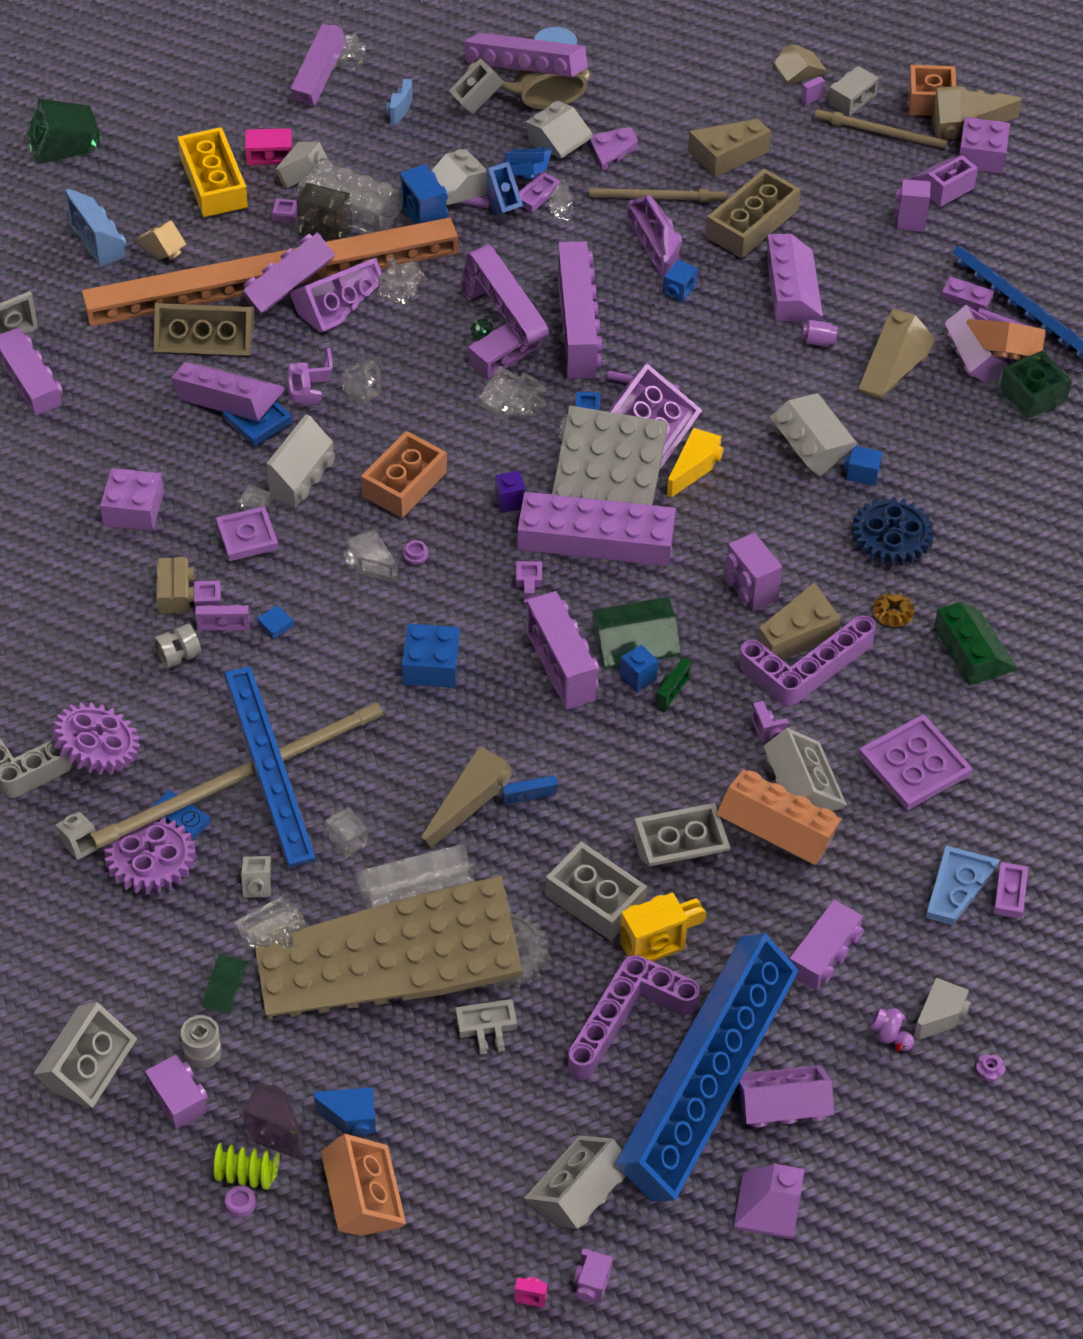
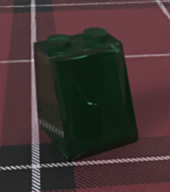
M38 99L26 132V137L35 162L42 164L94 152L97 143L101 141V130L98 129L96 117L93 115L90 105Z

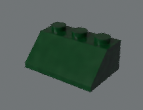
M963 602L937 609L934 630L970 686L1017 670V666L980 610Z

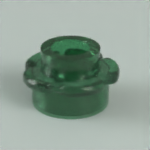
M487 319L476 320L470 327L472 331L471 336L478 341L486 337L493 331L492 323L488 322Z

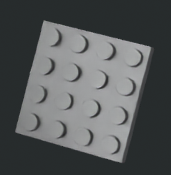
M569 406L552 495L653 505L668 422Z

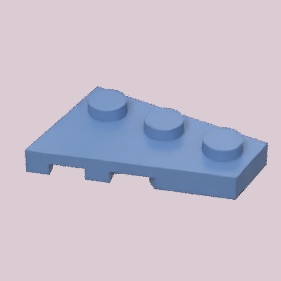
M946 846L926 918L954 925L997 869L1000 860Z

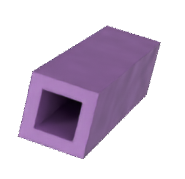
M322 23L291 86L294 101L315 107L346 43L343 29L336 25Z

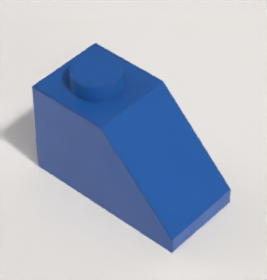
M509 161L486 168L487 196L493 214L504 213L523 206Z
M373 1087L314 1092L315 1111L344 1134L362 1137L376 1133Z

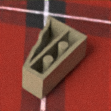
M759 119L689 131L688 152L709 173L717 177L768 153L771 131Z

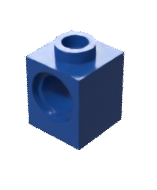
M677 259L664 276L663 294L684 302L697 286L698 268Z

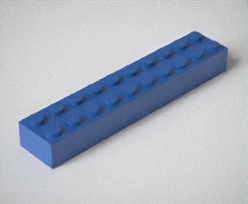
M766 933L740 937L615 1163L651 1202L673 1201L677 1199L799 971Z

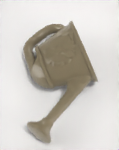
M476 62L471 63V64L469 65V67L467 68L466 72H467ZM586 68L573 77L520 70L517 73L519 82L504 81L499 88L521 95L522 101L532 108L546 109L556 101L569 104L578 99L587 89L590 73Z

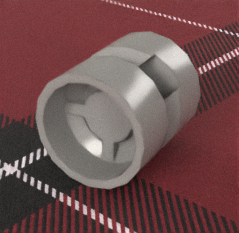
M190 624L175 628L174 634L166 632L154 637L157 654L167 669L180 664L182 658L190 660L202 654L199 640ZM173 642H175V644H176V647H177V649H178L177 652H176V650H175V647H174V645H173Z
M196 1015L184 1022L181 1028V1040L187 1063L198 1069L208 1068L216 1064L222 1052L217 1023L211 1017L205 1015Z

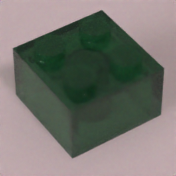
M1042 350L1004 367L999 389L1029 419L1066 402L1072 381Z

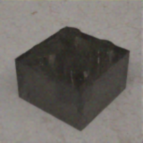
M306 183L296 201L299 236L305 237L308 234L313 236L318 232L325 242L347 238L352 229L350 193Z

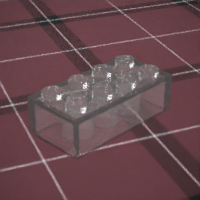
M321 158L298 184L299 206L367 233L384 231L402 209L401 188L325 158Z

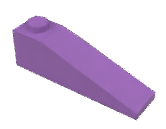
M373 258L289 293L298 315L319 332L341 324L345 317L351 311H354L358 304L384 281V277L377 259Z

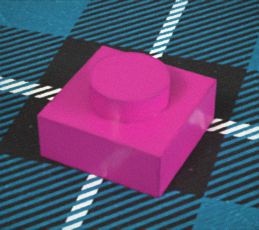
M517 1277L515 1302L545 1308L548 1283H544L534 1277H527L525 1279Z

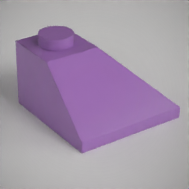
M772 1164L743 1172L734 1229L794 1239L805 1169Z

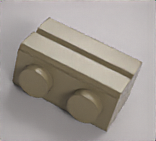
M158 558L157 606L158 613L161 615L173 614V612L181 614L190 611V603L194 602V587H190V583L195 581L194 567H189L188 558Z

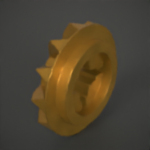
M889 591L885 596L880 594L879 598L874 601L873 613L880 623L890 627H901L913 619L914 604H911L910 597H902L901 592L898 595H893ZM890 605L892 607L899 606L898 611L896 609L889 610Z

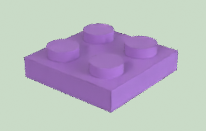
M265 506L216 518V524L229 561L279 550L278 541Z

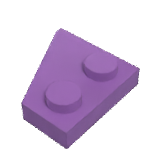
M632 127L593 134V137L588 140L602 171L606 170L608 164L613 160L619 161L626 154L638 148V139Z

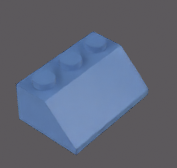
M71 189L65 190L70 225L98 265L102 267L125 258L124 247H127L126 240L123 234H118L113 220H108L103 206H99L92 197Z

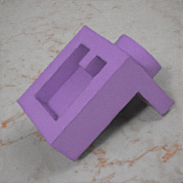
M764 701L753 703L751 720L761 744L768 743L789 727L787 719L774 721L773 713L771 710H767Z

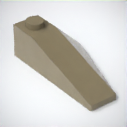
M961 86L936 88L931 119L936 138L943 140L961 138L965 117L1001 122L1019 117L1022 99L1019 96L1002 93L994 95L985 94L984 90L978 89L976 92L968 91L965 87Z
M892 308L862 378L858 392L882 399L899 383V380L905 374H910L914 370V366L920 361L923 362L927 359L935 343V338L916 315Z
M481 746L478 748L421 836L427 847L432 848L496 795L502 786L505 787L508 784L512 775V769L507 760Z

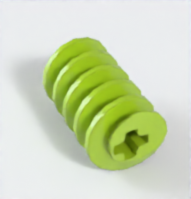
M220 1142L214 1157L215 1179L221 1182L226 1176L227 1182L233 1184L238 1177L240 1185H246L249 1180L251 1187L256 1188L261 1182L262 1188L268 1190L276 1178L280 1154L276 1153L274 1159L270 1160L269 1151L265 1150L262 1157L258 1158L257 1149L253 1148L250 1156H246V1149L243 1146L238 1154H235L234 1145L232 1144L229 1145L226 1152H223L222 1143Z

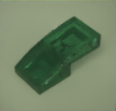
M219 954L201 1006L203 1009L231 1015L237 990L242 985L247 960Z

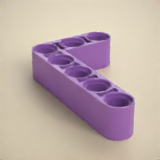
M488 244L467 253L461 278V289L468 300H472L487 293L524 346L531 345L548 337L549 331L545 321L494 248Z
M868 616L856 617L791 667L759 641L748 640L742 644L739 666L747 676L783 705L792 706L868 650L873 644L876 624Z
M638 955L627 957L570 1048L568 1061L570 1075L578 1080H586L593 1075L640 996L675 1013L687 1016L693 1014L698 1008L700 992L698 984L692 979ZM595 1037H596V1038H599L600 1040L594 1041V1040H591V1038H595ZM578 1060H585V1061H587V1062H585V1063H579V1062H577V1061H578Z

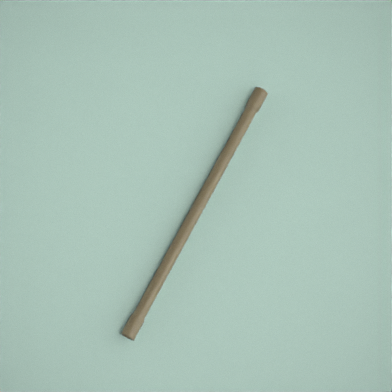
M377 702L368 705L346 718L279 748L282 759L285 761L349 730L383 717V711ZM248 762L117 824H111L90 834L89 837L95 849H99L118 840L121 836L255 775L256 771L253 762Z

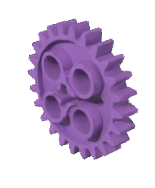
M91 702L87 708L83 703H79L78 708L70 705L69 710L63 709L61 715H57L51 731L53 733L51 739L56 741L54 748L62 749L61 757L69 756L68 763L76 761L78 769L86 766L88 773H91L93 769H97L99 775H102L105 769L111 775L114 769L122 772L123 767L129 768L138 753L140 737L135 735L136 728H129L130 720L122 721L123 714L116 716L113 714V708L105 711L104 705L101 704L98 709Z
M163 817L159 822L154 821L121 836L118 840L108 844L107 849H105L106 868L109 869V876H115L116 884L123 882L125 890L134 886L135 893H138L141 888H145L146 894H149L151 888H155L159 894L161 893L162 886L172 890L171 883L175 882L180 885L181 876L188 878V869H194L193 861L196 860L195 842L191 840V833H185L184 826L177 828L175 820L166 824V817Z

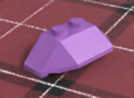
M650 195L627 201V220L662 279H664L665 274L679 258L680 246H682L681 235L676 233L671 219L667 218L662 208Z

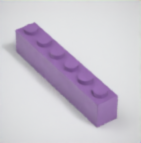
M478 33L464 41L467 63L477 62L481 58L489 66L573 77L588 68L585 46L487 33Z

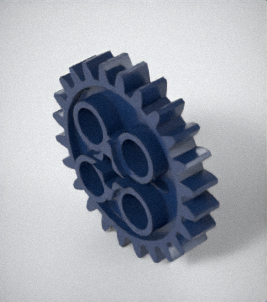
M883 497L882 503L873 499L872 506L865 503L864 509H858L857 516H854L851 533H853L852 541L856 542V549L863 548V556L871 554L870 561L879 558L880 565L885 561H889L890 567H893L894 562H898L902 567L905 560L913 564L914 557L921 560L922 554H928L929 547H932L935 533L933 529L934 523L929 521V514L923 515V507L915 509V502L907 505L905 498L901 502H897L896 497H893L891 502H888Z

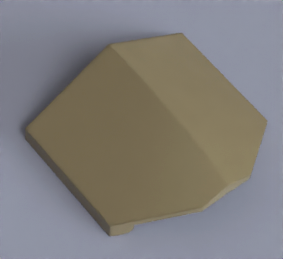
M788 45L785 47L774 63L775 69L787 85L827 74L826 68L815 53L798 45Z

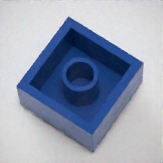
M426 164L400 172L401 207L413 224L448 217V209L446 207V200L448 199L447 190L439 184L435 173L431 172Z
M407 624L402 661L404 685L456 687L460 653V627Z

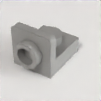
M271 856L243 857L241 872L243 897L271 896Z

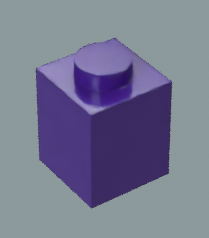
M520 470L495 475V496L501 513L521 510L526 488Z

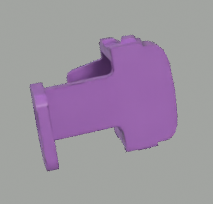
M326 348L323 368L308 369V363H293L288 367L285 379L286 388L290 399L297 402L300 407L321 402L322 392L310 390V383L330 380L333 367L330 348Z

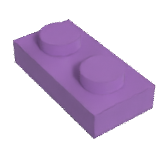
M542 172L519 191L523 203L521 207L533 213L561 189V181Z
M950 277L942 291L941 298L963 306L967 305L978 311L980 308L987 310L995 291Z
M196 606L195 615L198 631L250 630L248 606Z
M1000 863L994 914L1022 919L1028 866Z

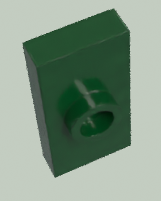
M682 657L671 674L667 673L664 676L661 688L656 695L657 710L663 713L664 711L666 712L689 680L691 673L690 660Z

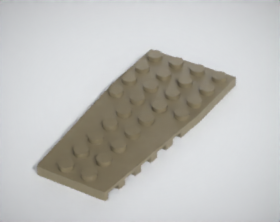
M502 876L417 894L255 943L265 1013L268 1020H273V1016L290 1014L291 1017L301 1016L303 1011L317 1009L319 1013L330 1012V1007L347 1005L348 1009L357 1008L359 1003L374 1001L375 1005L388 1003V999L402 997L404 1001L438 996L524 977Z

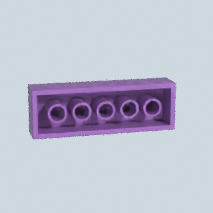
M587 241L558 242V285L567 379L596 378L597 368H601V354L597 353V351H602L601 336H597L600 333V320L595 319V316H598V302H593V299H596V285H591V282L595 280L594 268L589 266L593 265L592 251H588Z
M524 492L518 525V550L669 566L676 508Z

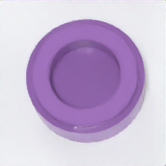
M242 1185L231 1188L225 1196V1205L228 1213L238 1218L250 1215L256 1206L254 1192L249 1187Z

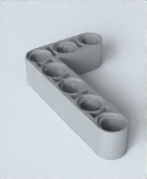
M0 738V792L7 798L18 797L68 772L72 768L73 763H68L69 756H60L62 749L54 748L56 741L51 740L13 758Z

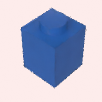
M855 446L852 449L851 455H846L843 469L848 470L846 480L876 486L883 452Z
M642 644L621 657L620 677L635 692L638 693L657 680L658 660Z

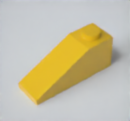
M693 428L668 478V497H673L710 472L716 461L720 462L724 447H721L722 436Z

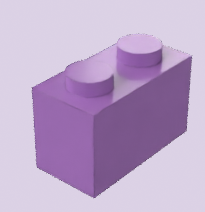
M903 179L901 189L897 188L896 202L899 203V206L894 205L893 219L897 220V229L925 231L930 200V181Z
M177 1055L145 1071L148 1087L175 1129L207 1113L205 1101L208 1100V1095L201 1084H195L192 1079L194 1074L187 1062L182 1063Z

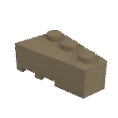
M814 582L759 627L758 641L781 660H785L819 646L839 631L841 618Z

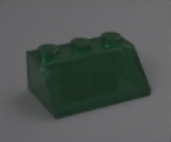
M669 596L593 610L592 632L604 669L621 667V657L641 644L657 660L681 656L676 617Z

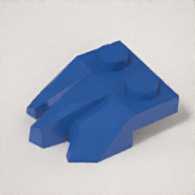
M543 147L511 150L504 153L505 162L509 161L514 178H517V175H523L524 179L536 178L538 173L546 171L552 148L543 149Z

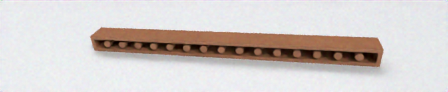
M450 217L326 242L327 245L335 253L334 259L302 284L318 281L373 258L377 259L378 265L382 269L457 254L458 235ZM287 250L82 290L89 325L91 327L155 314V303L202 305L242 297V291L245 289L243 285L252 277L258 279L264 274L262 270L273 262L275 265L282 260L280 256Z

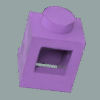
M583 1248L581 1265H578L574 1277V1283L578 1284L576 1292L578 1299L585 1302L595 1301L601 1303L612 1271L613 1257Z

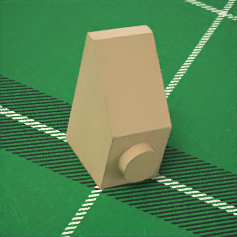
M172 220L150 229L135 239L137 244L159 260L168 257L169 260L173 259L181 253L180 248L186 245Z

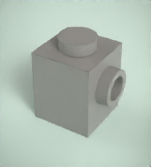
M81 812L70 815L56 824L64 847L77 860L97 850L92 845L89 837L90 834L96 832L95 827Z

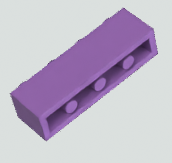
M318 232L313 236L311 234L306 235L299 241L301 246L294 251L292 248L288 249L280 256L282 260L276 265L273 262L262 270L264 273L258 279L252 277L243 285L245 289L242 291V295L251 307H255V312L259 317L334 259L335 253Z
M19 327L0 334V362L33 414L36 416L62 406L60 397L63 394L62 387L58 381L54 382L49 366L43 365L40 352L38 350L34 351L29 335H24Z

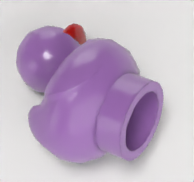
M878 1008L871 1020L869 1029L876 1032L879 1041L885 1044L894 1042L896 1052L900 1050L908 1051L914 1045V1037L911 1033L907 1031L899 1032L902 1022L906 1021L905 1015L896 1008L886 1011Z

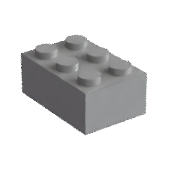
M580 842L546 876L545 896L610 941L620 932L621 912L629 906L646 903L647 886L583 842Z

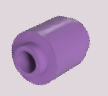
M809 320L808 324H803L801 338L805 339V344L826 347L835 345L838 327L832 326V323Z

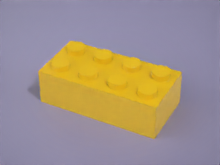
M222 127L178 136L180 159L203 217L247 208L246 185Z

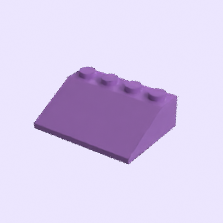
M646 363L631 378L607 412L668 422L661 469L702 409Z

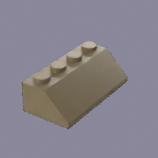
M155 303L154 352L250 356L254 335L255 307Z

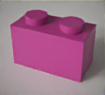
M291 128L246 130L245 149L247 165L280 164L292 150Z

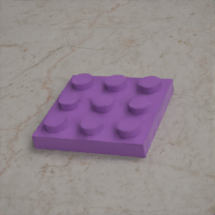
M924 714L859 748L858 753L861 759L907 811L968 778L973 772V768Z

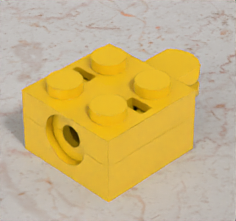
M673 892L667 895H658L651 901L629 906L621 912L620 944L627 957L638 955L652 962L684 950L687 929L703 923L707 914L702 908L700 901L696 898L679 904Z

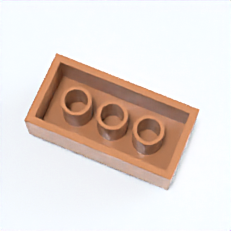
M744 769L729 786L716 814L814 865L818 863L829 847L841 821V818L837 817L833 811L819 808L811 804L809 799L803 796H795L787 792L782 785L770 783L762 779L758 773Z

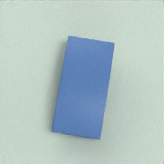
M403 79L402 88H398V93H392L391 102L386 104V116H390V125H396L405 116L411 105L413 97L412 79Z

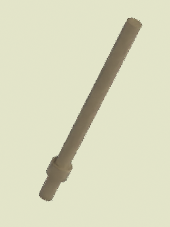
M817 109L815 113V118L829 121L832 125L841 126L842 124L941 149H946L948 142L939 138L844 116V113L837 111L831 113Z
M589 188V197L637 199L650 195L653 199L699 200V203L727 200V192L709 191V189L677 191Z

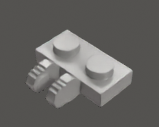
M512 999L455 1007L460 1038L477 1036L480 1055L486 1054L488 1050L484 1034L495 1033L496 1049L498 1052H503L505 1047L502 1032L517 1030V1019Z

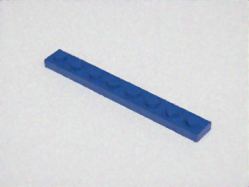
M960 246L955 248L953 254L959 258L957 263L967 270L970 267L975 270L973 274L984 283L988 280L992 284L990 288L1001 296L1003 293L1009 297L1007 301L1018 309L1020 306L1026 310L1024 315L1034 322L1037 319L1043 323L1042 329H1045L1051 335L1055 332L1060 336L1058 340L1069 349L1073 346L1078 350L1076 355L1083 359L1082 338L968 250Z
M250 666L227 671L224 678L287 867L292 868L312 863L316 857L252 668Z

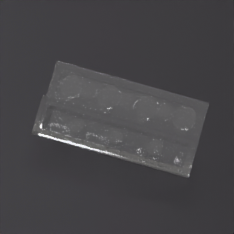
M464 843L355 872L354 875L364 909L367 910L397 900L417 896V894L475 882L473 876L477 874L475 864H470Z

